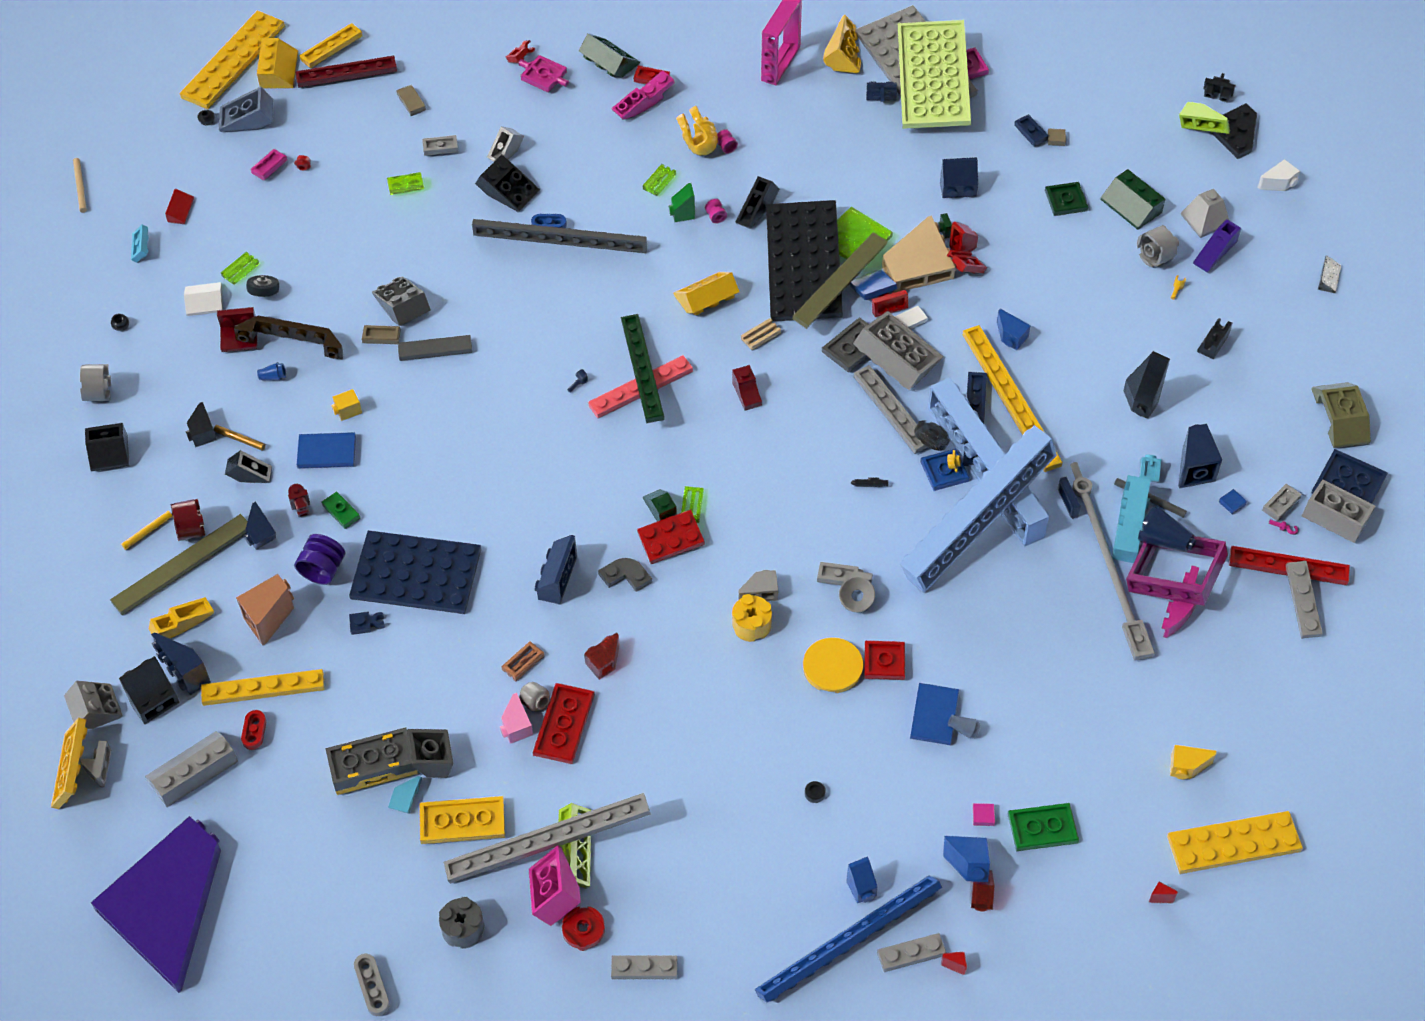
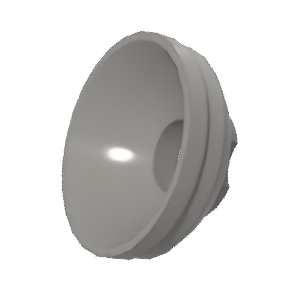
M855 576L843 582L839 590V598L847 610L863 612L873 604L875 590L869 580ZM853 591H862L863 599L861 601H854L852 599Z

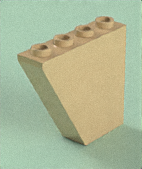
M928 216L883 255V271L897 284V289L893 293L954 279L955 271H957L956 264L952 261L951 257L946 256L950 249L946 248L944 236L940 235L938 223L934 222L932 216Z

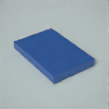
M355 432L299 434L297 469L354 467Z
M919 683L910 739L951 745L953 728L948 726V721L951 715L956 713L959 689Z

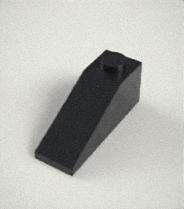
M760 176L757 177L735 221L736 224L751 229L766 212V204H773L780 190L773 181Z

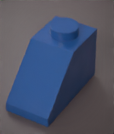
M1001 308L998 310L997 326L1001 342L1008 347L1018 350L1029 337L1031 325Z
M868 856L848 864L846 883L857 904L869 902L877 896L878 886Z

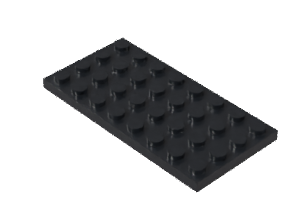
M836 200L766 204L770 318L772 321L793 320V315L840 267ZM842 293L817 319L843 317Z

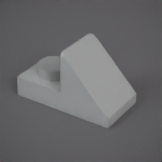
M107 741L98 742V747L94 749V759H79L83 769L100 787H105L112 751Z

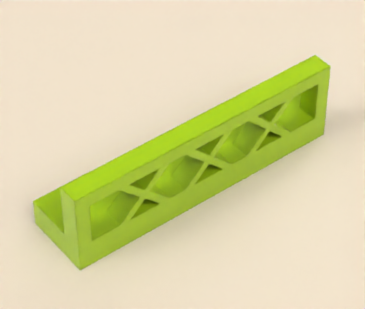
M570 803L559 809L558 822L578 816V813L589 812L591 809ZM591 835L584 837V842L578 839L560 846L579 887L585 889L590 887ZM577 850H580L583 855L582 862L577 856ZM578 869L583 875V880L577 879Z

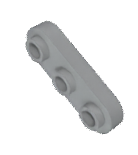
M361 954L354 961V969L368 1011L374 1016L384 1015L388 1011L390 1004L376 961L370 954ZM364 965H369L368 969H362ZM371 984L376 985L373 989L368 988ZM376 1004H382L380 1008H375Z

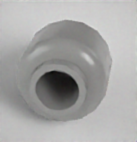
M530 682L521 688L519 699L523 706L537 712L547 707L549 692L540 684Z

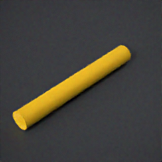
M165 512L121 544L122 547L127 550L173 517L171 512Z

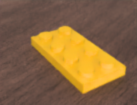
M78 717L64 734L51 808L60 809L77 790L75 779L81 768L78 762L84 751L82 740L85 739L87 734V728L85 727L86 719Z
M503 796L420 803L421 844L505 838Z

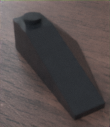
M1152 351L1142 364L1127 377L1123 391L1132 412L1149 419L1159 403L1170 358Z

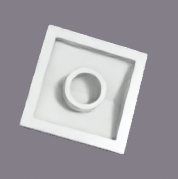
M221 282L186 286L184 291L186 315L217 313V310H223Z

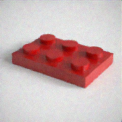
M691 509L637 529L650 564L705 545Z

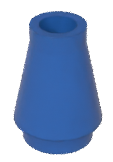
M277 362L258 369L257 375L259 380H282V378L286 377V369L283 363L279 364Z

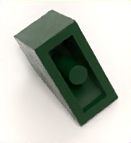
M659 489L643 496V500L656 521L677 515V506L668 492Z

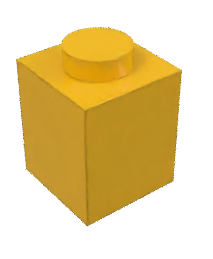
M353 389L332 397L334 402L331 405L335 415H339L341 421L362 413L360 402Z

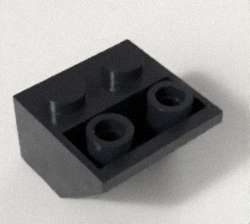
M123 423L85 428V445L91 472L129 466L128 435Z

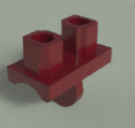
M298 483L291 485L288 489L291 509H296L298 517L309 515L308 505L311 504L307 489H304Z

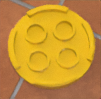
M824 638L816 641L807 649L803 659L804 675L808 682L818 690L822 689L835 693L847 691L858 683L863 671L861 653L852 643L841 638Z

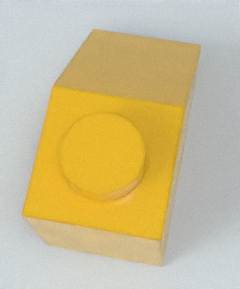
M1174 745L1171 753L1170 776L1178 779L1193 778L1213 763L1216 751Z

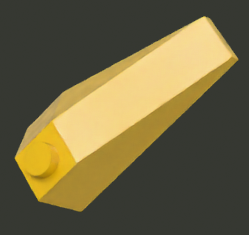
M846 15L842 16L825 49L823 60L834 71L858 73L861 67V58L857 56V53L860 51L855 42L858 40L855 32L856 25Z

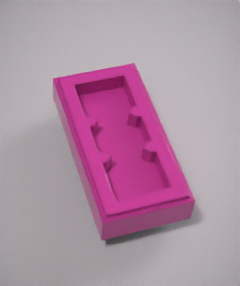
M273 149L250 169L251 173L265 180L287 161V156Z

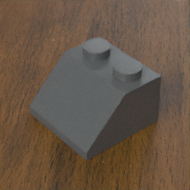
M407 729L412 766L427 778H447L453 766L448 729Z

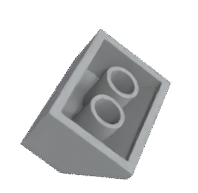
M1322 480L1308 500L1302 517L1355 543L1370 518L1375 505Z

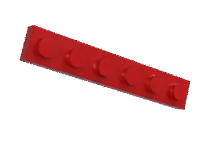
M1231 546L1229 566L1287 575V563L1307 561L1311 580L1347 585L1349 582L1350 565L1238 546Z

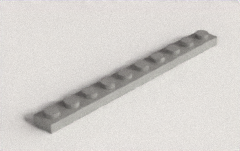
M644 793L444 861L447 880L451 884L555 848L557 845L561 846L651 815Z

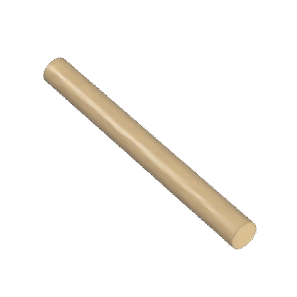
M74 158L73 165L79 210L84 213L87 211L81 164L79 158Z

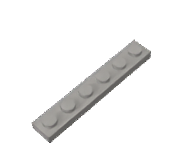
M870 365L854 372L856 381L914 454L931 446V441Z

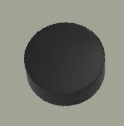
M812 781L806 785L805 798L809 802L819 803L824 799L825 787L822 783Z

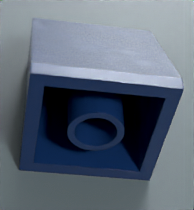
M1207 423L1195 424L1188 428L1182 448L1179 488L1216 482L1222 458Z

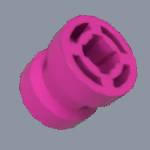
M727 129L718 132V145L721 146L722 151L726 154L733 152L738 146L736 139L732 137V134Z
M712 199L705 205V210L713 223H721L727 217V212L722 208L723 205L719 199Z

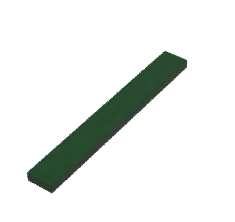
M639 315L621 317L622 327L646 424L665 420Z

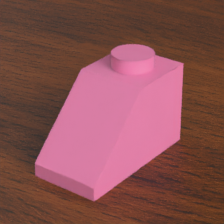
M514 693L501 717L502 726H500L503 737H507L510 744L533 735L532 725L517 693Z

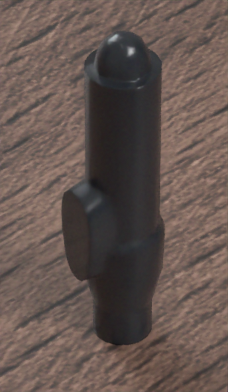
M868 477V479H854L851 481V484L854 487L888 486V480H882L879 477Z

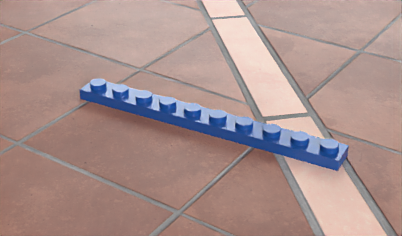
M928 875L755 988L757 996L766 1003L777 999L784 991L794 988L799 981L812 976L822 966L829 965L834 958L847 953L857 943L864 942L868 936L882 930L892 920L899 919L903 913L917 907L924 899L934 896L936 891L942 888L940 881Z

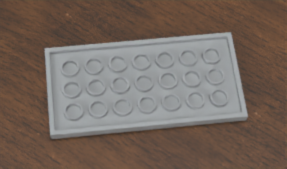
M914 5L855 29L857 37L890 82H897V92L900 96L898 23L926 22ZM968 78L969 98L977 95V89Z

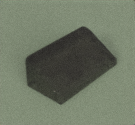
M1325 256L1318 290L1336 293L1341 265L1329 256Z

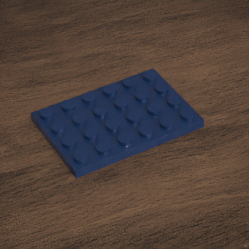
M368 530L349 597L352 600L465 614L481 553V545Z

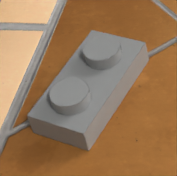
M456 135L422 139L424 156L458 152Z
M1285 484L1263 506L1262 511L1278 521L1301 498L1302 494L1288 484Z

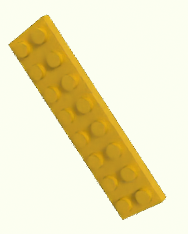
M257 10L179 93L180 97L208 110L260 54L262 38H274L285 27L284 21Z

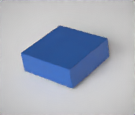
M1234 489L1219 499V503L1231 514L1237 512L1247 503Z

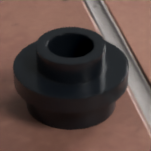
M203 110L198 113L197 118L202 125L207 126L214 122L215 115L211 110Z
M115 314L111 319V327L114 330L121 331L129 326V319L124 314Z

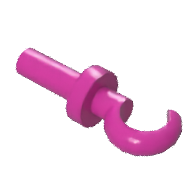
M1269 520V524L1280 527L1282 531L1286 529L1289 534L1294 535L1298 532L1297 526H1294L1295 531H1291L1290 526L1286 525L1285 521L1280 523Z

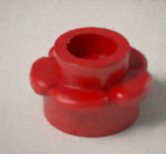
M299 155L294 164L299 170L305 171L311 168V159L308 156Z

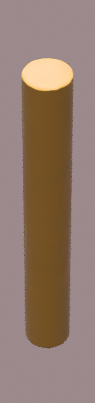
M219 425L214 427V432L261 451L265 449L266 445L262 442Z

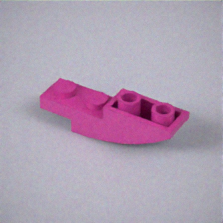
M662 70L640 90L636 87L611 109L622 120L636 116L664 98L663 93L675 84L674 79Z
M1191 566L1190 572H1185L1183 583L1201 586L1195 583L1199 567ZM1175 600L1173 602L1169 601L1166 613H1170L1169 618H1164L1161 628L1165 629L1163 637L1168 638L1179 630L1193 613L1196 604Z

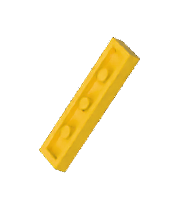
M350 23L300 54V60L311 69L362 37V31Z

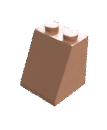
M278 574L236 597L243 619L262 646L269 641L294 609L292 603L294 597L290 592L291 587L287 580H282Z

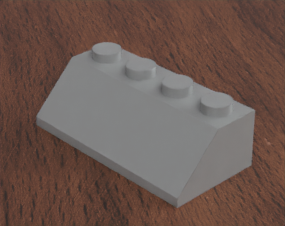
M215 731L145 777L165 806L168 807L237 763L238 760L234 750L223 735Z

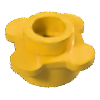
M953 450V454H948L947 462L949 469H955L957 473L958 467L961 466V457L956 455V450Z

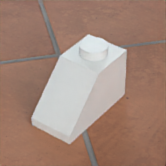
M1284 159L1260 177L1258 188L1260 190L1286 191L1298 183L1300 171Z

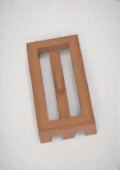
M529 641L501 668L504 672H507V675L512 676L514 681H517L544 657V652ZM530 649H533L529 654L524 656L512 669H510V667L514 663H516L523 655H525Z

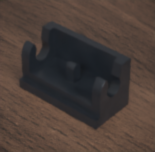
M1218 318L1197 349V352L1214 359L1230 334L1232 322L1228 321L1225 326H1222L1220 324L1221 319Z

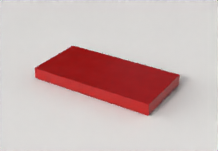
M555 683L533 749V756L573 764L594 699V691Z

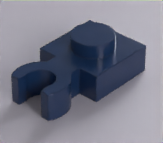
M369 612L349 614L351 635L370 633L371 627L376 629L385 628L384 621L377 622L379 619H384L383 613L377 612L373 616H370Z

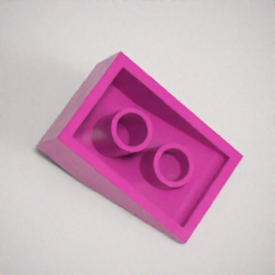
M557 845L529 868L532 915L550 926L561 920L564 915L581 903L579 885L562 848Z

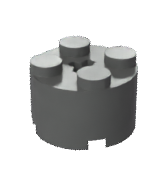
M461 897L448 902L439 911V925L442 936L449 945L469 948L480 941L484 930V921L481 909L474 901L468 897Z

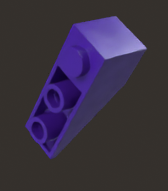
M1226 219L1213 233L1193 261V264L1208 273L1237 243L1241 227Z

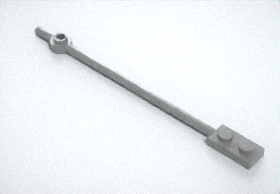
M1073 462L1070 464L1075 477L1072 489L1075 495L1083 499L1127 622L1123 623L1122 629L1133 659L1135 661L1151 658L1154 656V650L1143 620L1135 621L1089 496L1092 490V482L1082 477L1078 463Z

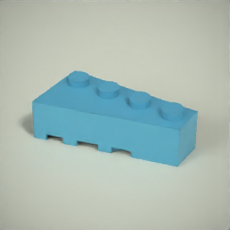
M1127 476L1112 554L1114 560L1134 563L1142 545H1139L1138 535L1140 530L1144 531L1142 523L1147 516L1145 510L1149 508L1150 498H1148L1151 479Z

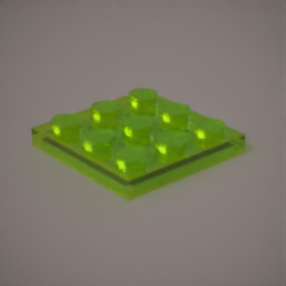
M852 206L837 219L839 255L846 260L873 232L886 241L893 235L892 231Z

